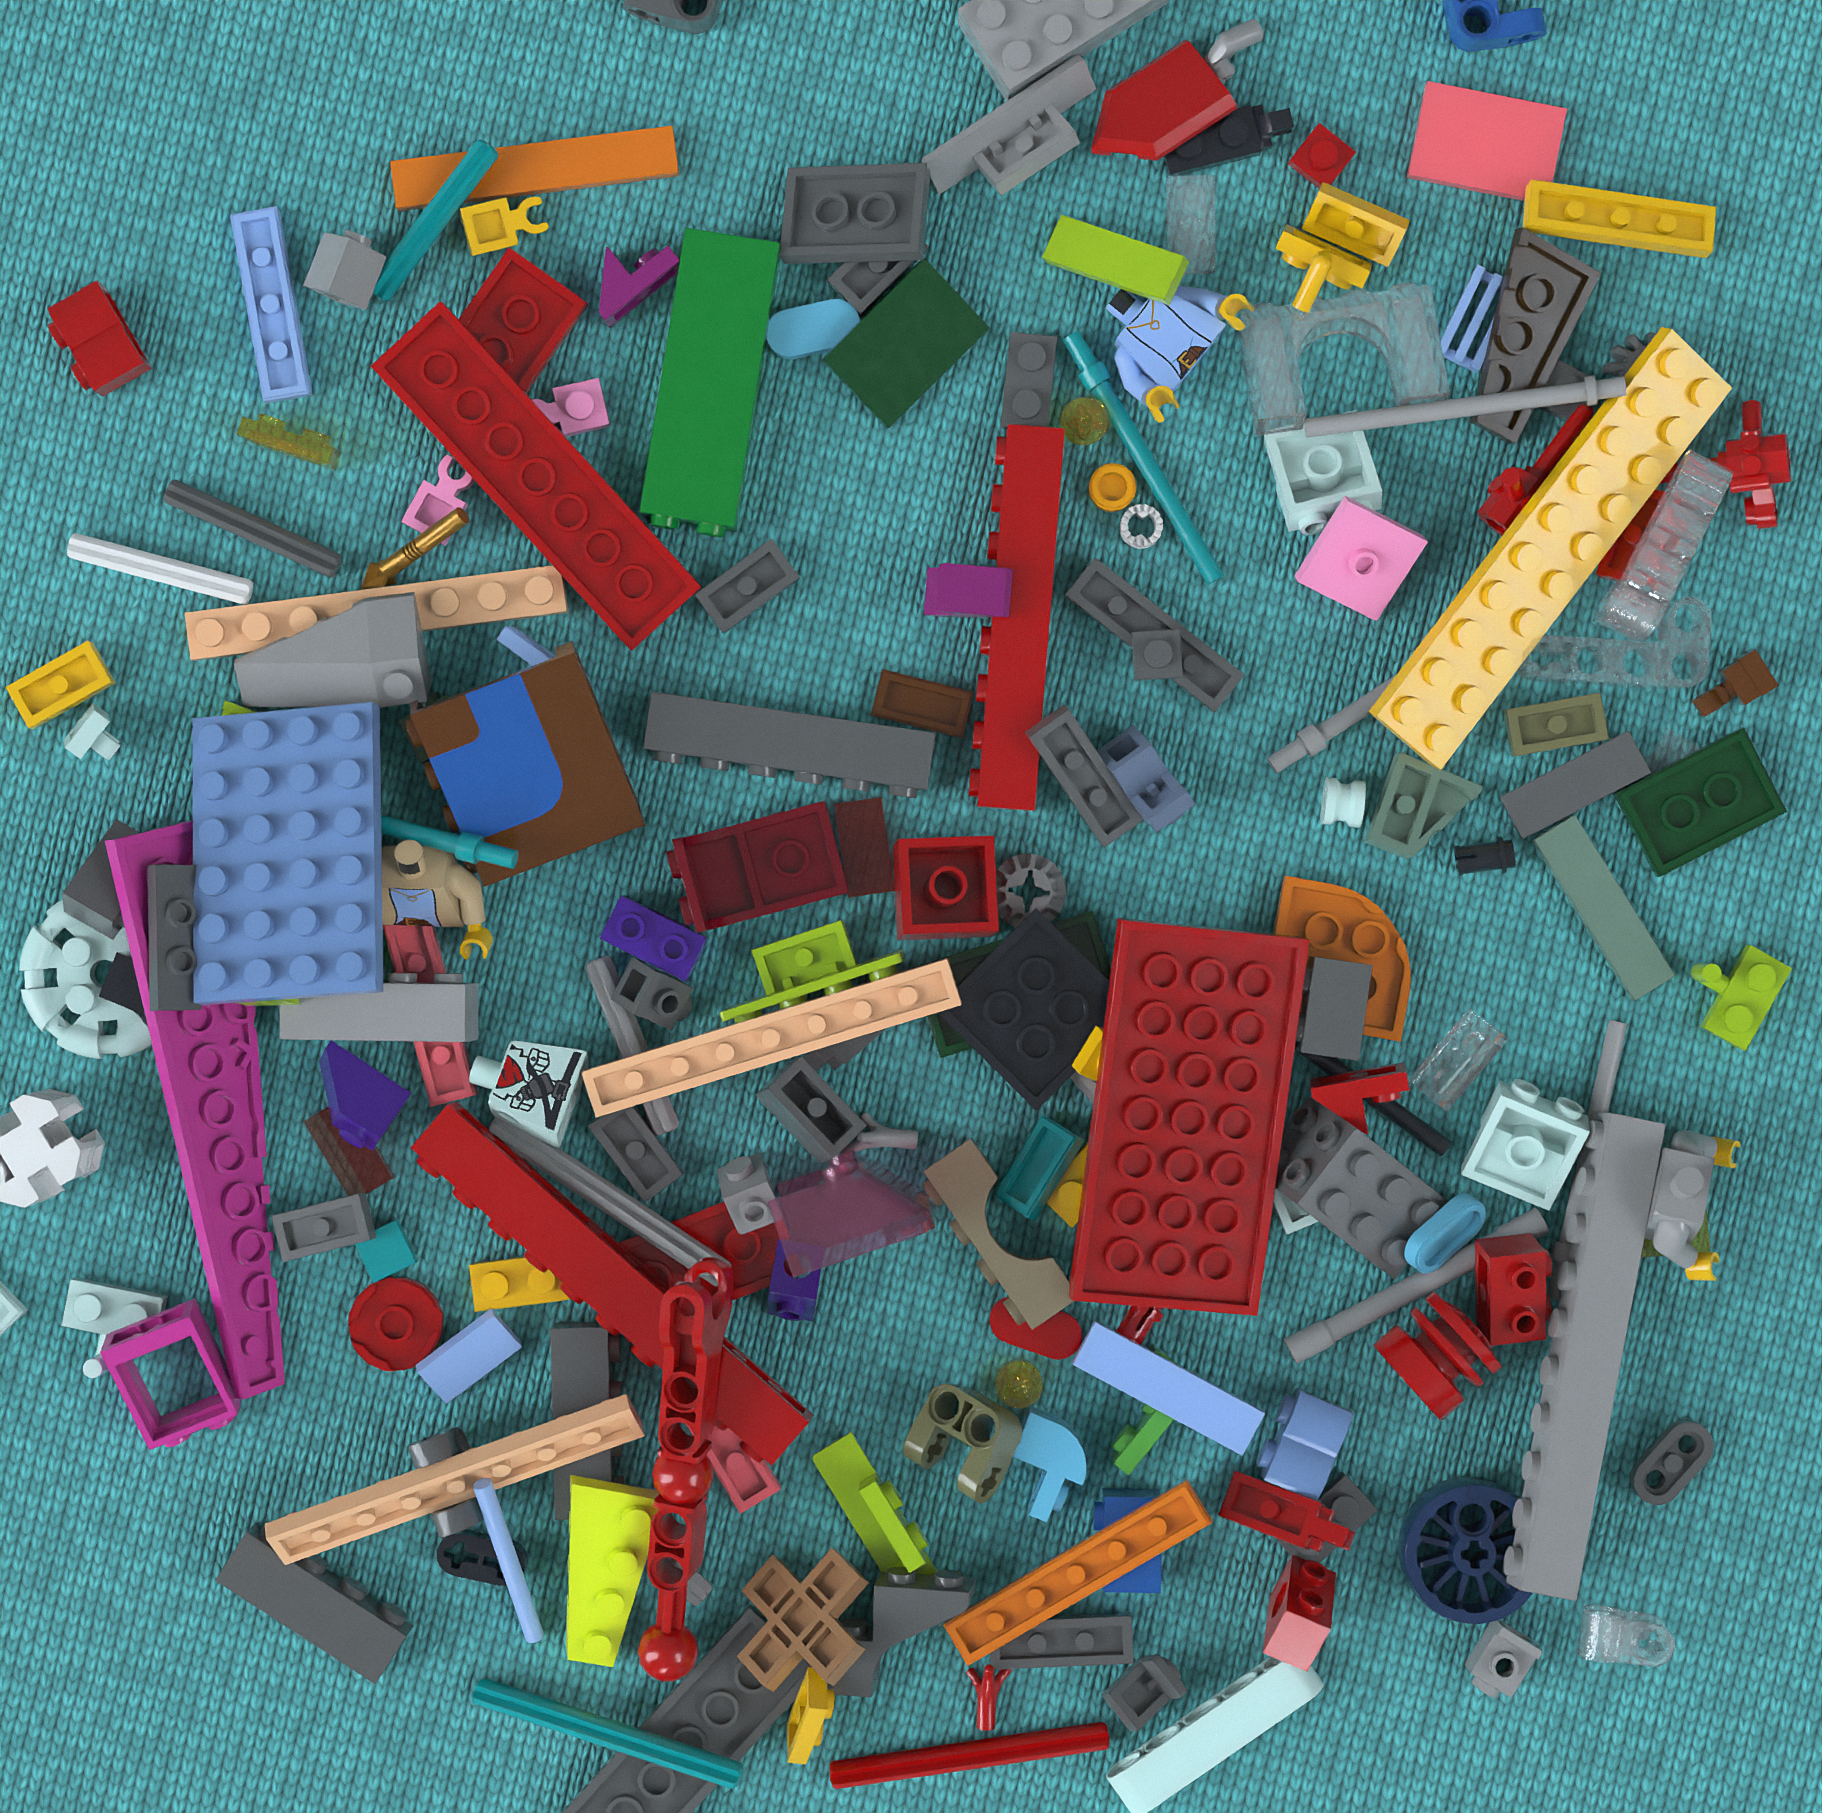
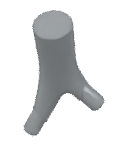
M866 1112L862 1114L861 1120L871 1132H860L857 1135V1140L846 1146L842 1152L845 1156H849L857 1151L876 1147L916 1150L918 1131L885 1127L876 1122Z

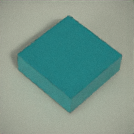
M399 1219L375 1229L377 1238L355 1244L373 1283L418 1262L417 1256Z

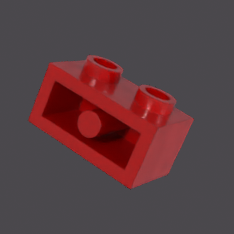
M1531 1233L1475 1239V1326L1488 1339L1490 1346L1546 1340V1322L1549 1321L1552 1313L1551 1301L1546 1293V1278L1551 1277L1552 1261L1548 1250L1544 1249Z

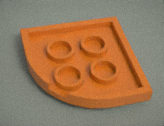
M1284 876L1273 934L1300 936L1309 939L1306 965H1308L1309 956L1372 965L1363 1035L1401 1042L1410 993L1411 970L1406 946L1393 923L1378 905L1356 891L1334 884ZM1302 994L1300 1013L1302 1011L1304 994Z

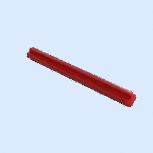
M1096 1722L836 1760L830 1763L829 1774L832 1787L834 1789H842L1102 1751L1109 1748L1110 1740L1106 1723Z

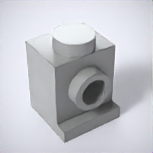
M1499 1619L1489 1623L1464 1665L1475 1676L1471 1683L1479 1690L1495 1699L1500 1692L1512 1698L1535 1659L1540 1658L1543 1651L1534 1640ZM1500 1659H1510L1511 1661L1504 1673L1496 1671V1664Z

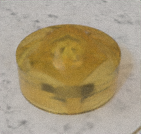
M1081 396L1065 406L1061 414L1060 424L1061 428H1065L1064 435L1071 442L1078 445H1090L1100 440L1107 433L1110 426V415L1104 403L1098 398Z
M1013 1359L1000 1367L996 1375L995 1386L997 1394L1003 1403L1012 1408L1021 1409L1031 1406L1039 1399L1043 1389V1380L1039 1369L1033 1363L1024 1359Z

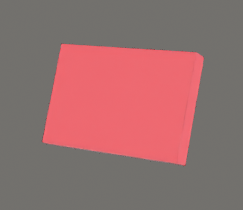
M1427 81L1424 87L1406 178L1525 201L1526 185L1531 179L1553 182L1567 108Z

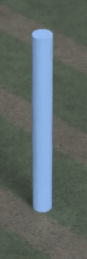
M481 1478L474 1482L473 1489L520 1625L528 1643L538 1642L544 1637V1632L491 1479Z

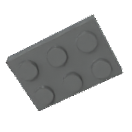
M905 163L788 168L780 245V257L784 264L923 260L930 170L927 164Z

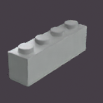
M388 973V982H383L382 993L299 998V1005H280V1039L469 1042L478 1040L479 983H463V974L436 973L434 974V982H417V973Z

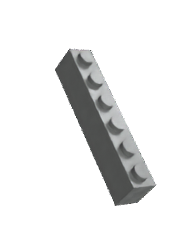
M651 692L643 749L654 751L653 760L659 762L681 764L682 756L701 758L700 767L728 771L729 763L748 765L747 774L775 778L776 770L778 769L795 772L794 781L822 785L823 777L826 776L842 779L841 788L869 792L871 783L888 785V795L916 799L918 790L927 791L935 733Z

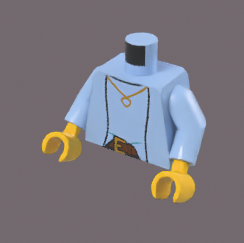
M1178 286L1170 306L1148 299L1144 304L1131 292L1120 289L1105 309L1126 325L1116 338L1114 344L1117 348L1114 359L1124 388L1144 406L1149 408L1155 421L1163 422L1165 419L1159 408L1167 403L1173 404L1176 409L1179 408L1180 405L1173 392L1221 335L1226 326L1221 320L1225 319L1235 330L1241 331L1245 328V324L1235 317L1237 312L1242 309H1249L1251 312H1254V307L1241 294L1226 296L1202 288Z

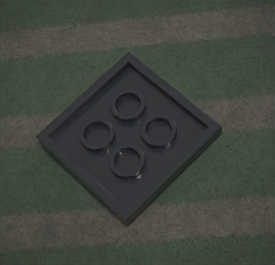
M1035 908L957 985L962 1005L937 1013L1037 1111L1076 1072L1072 1064L1095 1026L1104 1028L1110 981Z

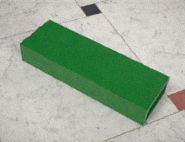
M685 227L640 506L642 516L650 518V526L678 530L679 523L697 525L696 533L719 538L725 537L726 530L737 532L767 347V332L769 320L772 316L781 260L780 243Z

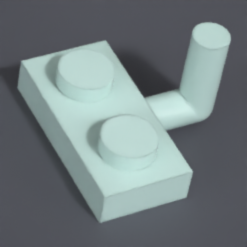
M77 1277L71 1279L61 1326L100 1334L96 1356L84 1363V1374L89 1378H96L108 1371L109 1369L100 1353L106 1335L165 1311L168 1296Z

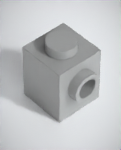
M345 230L343 236L324 232L303 286L340 304L366 310L386 256L370 249L372 240L356 232Z

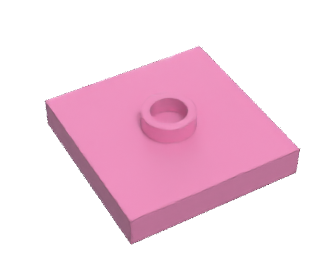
M1344 496L1294 576L1299 583L1377 621L1428 541L1416 531Z

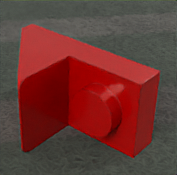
M1405 1062L1310 1078L1312 1098L1366 1135L1369 1134L1363 1098L1372 1097V1101L1376 1103L1389 1102L1399 1099L1401 1097L1400 1092L1410 1090Z

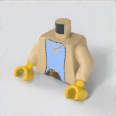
M405 840L397 846L386 845L382 847L383 925L464 927V924H466L468 930L460 945L461 956L468 960L472 952V943H476L483 950V959H486L493 943V936L481 924L486 918L482 887L479 879L457 864L452 853L430 847H422L420 843L414 840Z

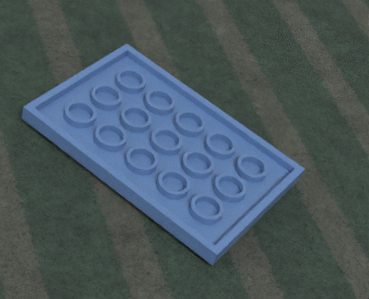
M373 702L192 718L193 865H196L193 904L196 909V918L193 922V952L197 958V965L193 971L194 1003L212 1005L382 993L383 920L380 706Z

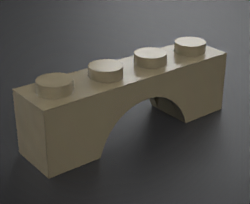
M972 1138L923 1171L928 1178L927 1181L922 1183L925 1191L937 1207L945 1203L954 1215L955 1219L949 1223L950 1227L964 1247L971 1242L982 1256V1259L976 1262L978 1268L991 1286L1000 1282L1009 1296L1003 1304L1018 1325L1026 1321L1033 1330L1074 1302L1069 1298L1070 1280L1053 1255L1039 1258L1018 1256L1005 1249L994 1238L986 1218V1203L989 1192L996 1182L998 1175Z

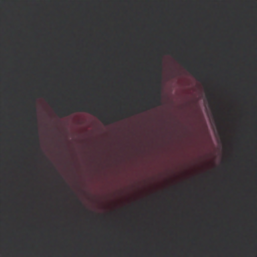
M854 1150L840 1153L834 1159L829 1160V1167L778 1183L777 1188L780 1197L768 1201L793 1278L921 1235L935 1228V1211L931 1199L926 1192L869 1157H856Z

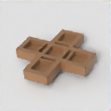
M833 1548L828 1551L803 1581L781 1559L772 1554L741 1590L768 1621L737 1657L758 1681L772 1692L778 1688L803 1658L825 1682L834 1686L866 1650L841 1624L838 1618L869 1582L840 1552Z

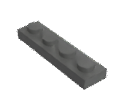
M1097 558L1092 560L1065 595L1067 599L1131 649L1132 632L1180 629L1183 677L1171 680L1213 713L1217 711L1244 676L1241 671Z

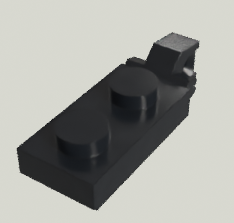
M1248 105L1237 108L1165 155L1164 161L1168 177L1173 178L1260 156L1262 151L1273 147L1271 138L1292 132L1294 124L1290 108L1266 114L1264 113L1263 105L1253 107Z

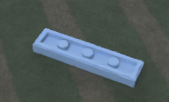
M275 206L230 214L263 401L269 404L313 396L280 209Z
M1097 1321L1093 1322L1072 1362L1074 1366L1242 1456L1265 1415V1412Z

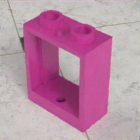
M195 1299L106 1335L100 1353L149 1450L161 1445L174 1447L186 1441L191 1436V1433L209 1427L210 1430L219 1429L229 1424L238 1415L241 1399L234 1398L226 1361ZM191 1336L219 1393L161 1416L133 1359Z

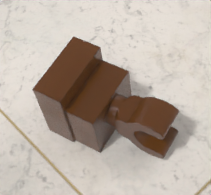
M1749 649L1734 658L1732 663L1719 670L1725 681L1692 700L1701 716H1708L1734 697L1737 698L1740 705H1746L1779 686L1756 649Z

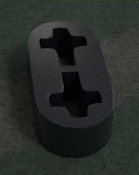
M465 1529L445 1536L440 1542L437 1549V1561L446 1573L498 1586H507L503 1573L500 1572V1564L486 1560V1556L497 1558L489 1534ZM512 1540L524 1574L528 1565V1555L525 1548L519 1542ZM457 1541H462L465 1543V1551L478 1554L479 1559L465 1557L461 1564H457L454 1562V1554L447 1552V1548H453Z

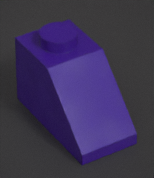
M331 1040L325 1048L319 1064L332 1124L340 1129V1136L351 1145L358 1148L366 1146L373 1151L411 1093Z

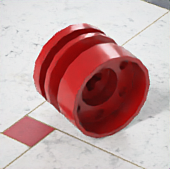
M1433 1291L1425 1300L1438 1317L1430 1322L1415 1307L1410 1312L1421 1330L1420 1333L1413 1337L1402 1327L1394 1325L1373 1346L1436 1417L1442 1421L1464 1402L1461 1392L1454 1383L1458 1376L1462 1375L1471 1384L1479 1388L1484 1382L1471 1367L1476 1360L1492 1375L1499 1371L1502 1366L1495 1358L1488 1339L1457 1306L1443 1300Z

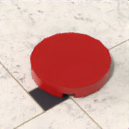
M389 1276L371 1283L356 1297L348 1318L350 1339L354 1350L367 1364L383 1371H404L416 1367V1364L436 1350L443 1335L444 1314L438 1298L425 1284L409 1277Z

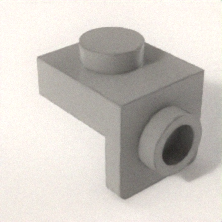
M760 1152L749 1157L735 1158L727 1163L726 1166L716 1169L724 1203L739 1234L751 1232L782 1219V1211L773 1193L767 1166Z

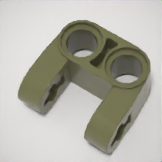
M940 1384L932 1389L917 1415L904 1442V1456L924 1469H930L940 1461L952 1437H956L972 1447L959 1473L957 1488L979 1504L984 1503L995 1494L1004 1478L1017 1445L1020 1443L1022 1425L1014 1413L980 1392L956 1385ZM958 1399L959 1409L957 1414L954 1416L953 1406L955 1401ZM994 1421L996 1430L994 1436L990 1439L989 1428Z

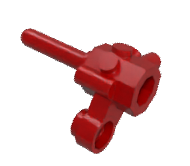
M1748 400L1742 404L1743 431L1741 432V438L1727 440L1726 451L1718 452V457L1676 462L1660 484L1720 476L1721 481L1729 480L1731 494L1752 491V497L1744 498L1747 526L1757 525V529L1778 527L1774 484L1791 482L1792 480L1787 433L1763 435L1761 403L1756 400Z
M1587 404L1579 405L1532 467L1527 465L1523 470L1512 466L1494 478L1487 489V493L1490 496L1478 510L1480 519L1492 530L1503 536L1593 418V408L1587 406Z

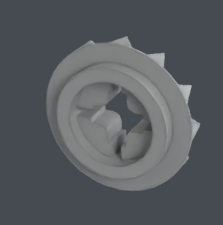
M1020 854L1005 861L996 871L998 915L1006 923L1017 927L1035 908L1050 922L1060 913L1066 898L1065 881L1060 870L1049 859L1036 854ZM1028 870L1032 871L1034 886L1042 888L1044 891H1049V896L1041 895V897L1033 898L1032 905H1029V913H1025L1023 898L1015 895L1014 892H1007V888L1023 885L1025 878L1028 877Z

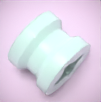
M1326 777L1321 798V824L1332 825L1336 821H1343L1349 827L1360 828L1365 809V781L1354 780L1351 784H1341L1337 778Z

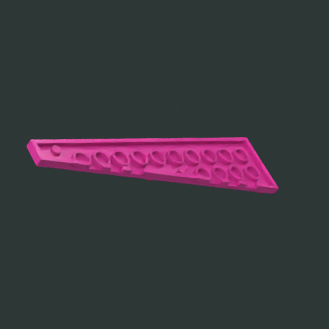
M193 820L106 840L105 845L234 1398L247 1399L285 1384L280 1318L277 1314V1280L271 1276L269 1251L274 1250L273 1231H268L266 1204L270 1203L269 1185H264L262 1157H267L258 1039L254 1026L255 1006L226 1003L202 1005V1010L150 1011L147 865H193Z

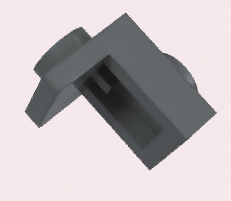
M1156 1654L1139 1657L1101 1695L1128 1730L1134 1732L1139 1731L1170 1699L1181 1698L1187 1692V1689L1179 1680L1181 1675L1176 1666L1167 1658Z

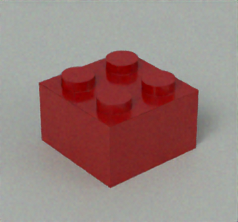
M994 836L905 838L896 841L893 845L897 941L992 937L999 931Z

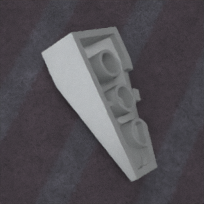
M415 592L363 599L353 604L349 610L331 618L325 617L314 622L312 627L289 638L282 637L234 661L243 707H322L373 702L380 707L411 704V702L416 700L418 702H427L432 680Z

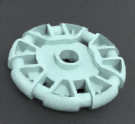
M63 900L59 901L46 911L48 917L39 927L33 926L23 946L19 971L24 970L25 989L21 990V994L28 1013L42 1032L48 1030L58 1039L57 1045L77 1055L103 1059L104 1054L118 1053L119 1057L122 1058L145 1050L152 1045L146 1017L99 997L103 986L95 978V968L101 961L109 960L113 962L117 952L131 956L125 928L122 927L114 940L65 913ZM63 928H66L75 937L66 941L62 946L54 938ZM57 968L58 987L45 988L44 969ZM67 1007L72 1012L81 1015L73 1025H70L60 1016ZM117 1020L118 1029L116 1035H104L103 1021Z

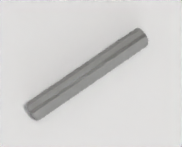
M603 956L589 962L585 968L622 1058L649 1050L635 1015L611 1000L620 982L612 958ZM668 1096L641 1104L650 1127L656 1136L675 1130L679 1126L678 1118Z

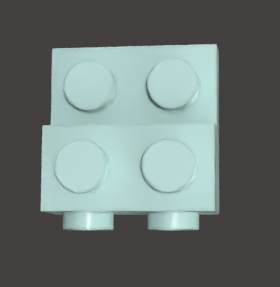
M1353 410V411H1349V412H1345V413L1357 412V410ZM1304 423L1264 433L1265 447L1276 480V492L1289 532L1299 529L1303 535H1314L1322 532L1344 496L1373 510L1381 509L1382 488L1363 430L1306 438Z
M1514 1079L1512 1085L1500 1080L1480 1120L1481 1128L1461 1166V1175L1549 1211L1590 1133L1588 1116L1583 1114V1107L1571 1099L1559 1097L1555 1103L1540 1097L1539 1089L1525 1080Z

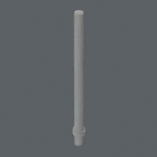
M1593 375L1584 377V382L1305 418V436L1309 438L1587 401V406L1597 405L1598 399L1626 396L1625 376L1595 380Z

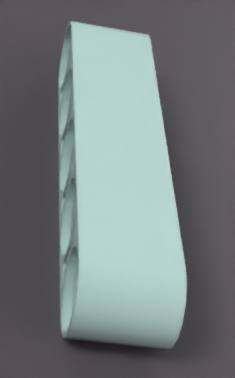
M1270 1656L1121 1759L1108 1771L1106 1778L1130 1813H1147L1310 1701L1321 1691L1324 1683L1312 1666L1306 1672Z

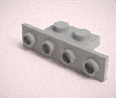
M1079 54L1075 55L924 156L921 162L926 163L930 170V181L935 191L940 195L979 169L1000 196H1002L1080 144L1076 131L1061 113L1096 90L1085 60Z

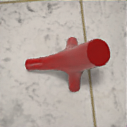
M988 1664L985 1666L983 1679L974 1668H969L966 1671L977 1693V1729L983 1731L995 1729L998 1693L1002 1683L1011 1673V1669H1001L994 1676V1667Z

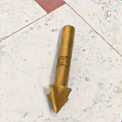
M457 507L385 560L381 559L379 563L369 562L360 589H371L396 584L394 576L468 524L469 517L462 508Z

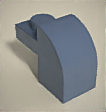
M1134 725L1097 750L1146 825L1149 824L1156 833L1165 826L1179 820L1183 813L1195 805L1185 788L1167 770L1152 744Z

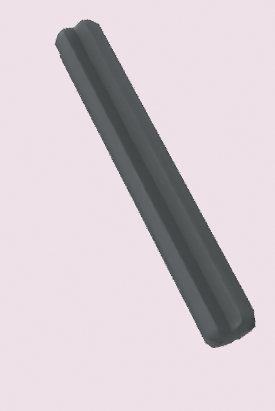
M172 480L165 491L164 501L167 504L323 575L334 577L341 566L343 558L341 554L181 481Z

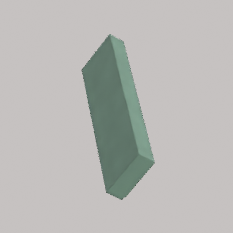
M1575 815L1569 816L1532 839L1538 852L1632 1001H1636L1675 976Z

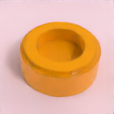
M1117 463L1102 465L1096 469L1090 478L1088 485L1089 497L1092 503L1102 511L1111 513L1121 511L1132 502L1135 496V478L1131 471L1123 465Z

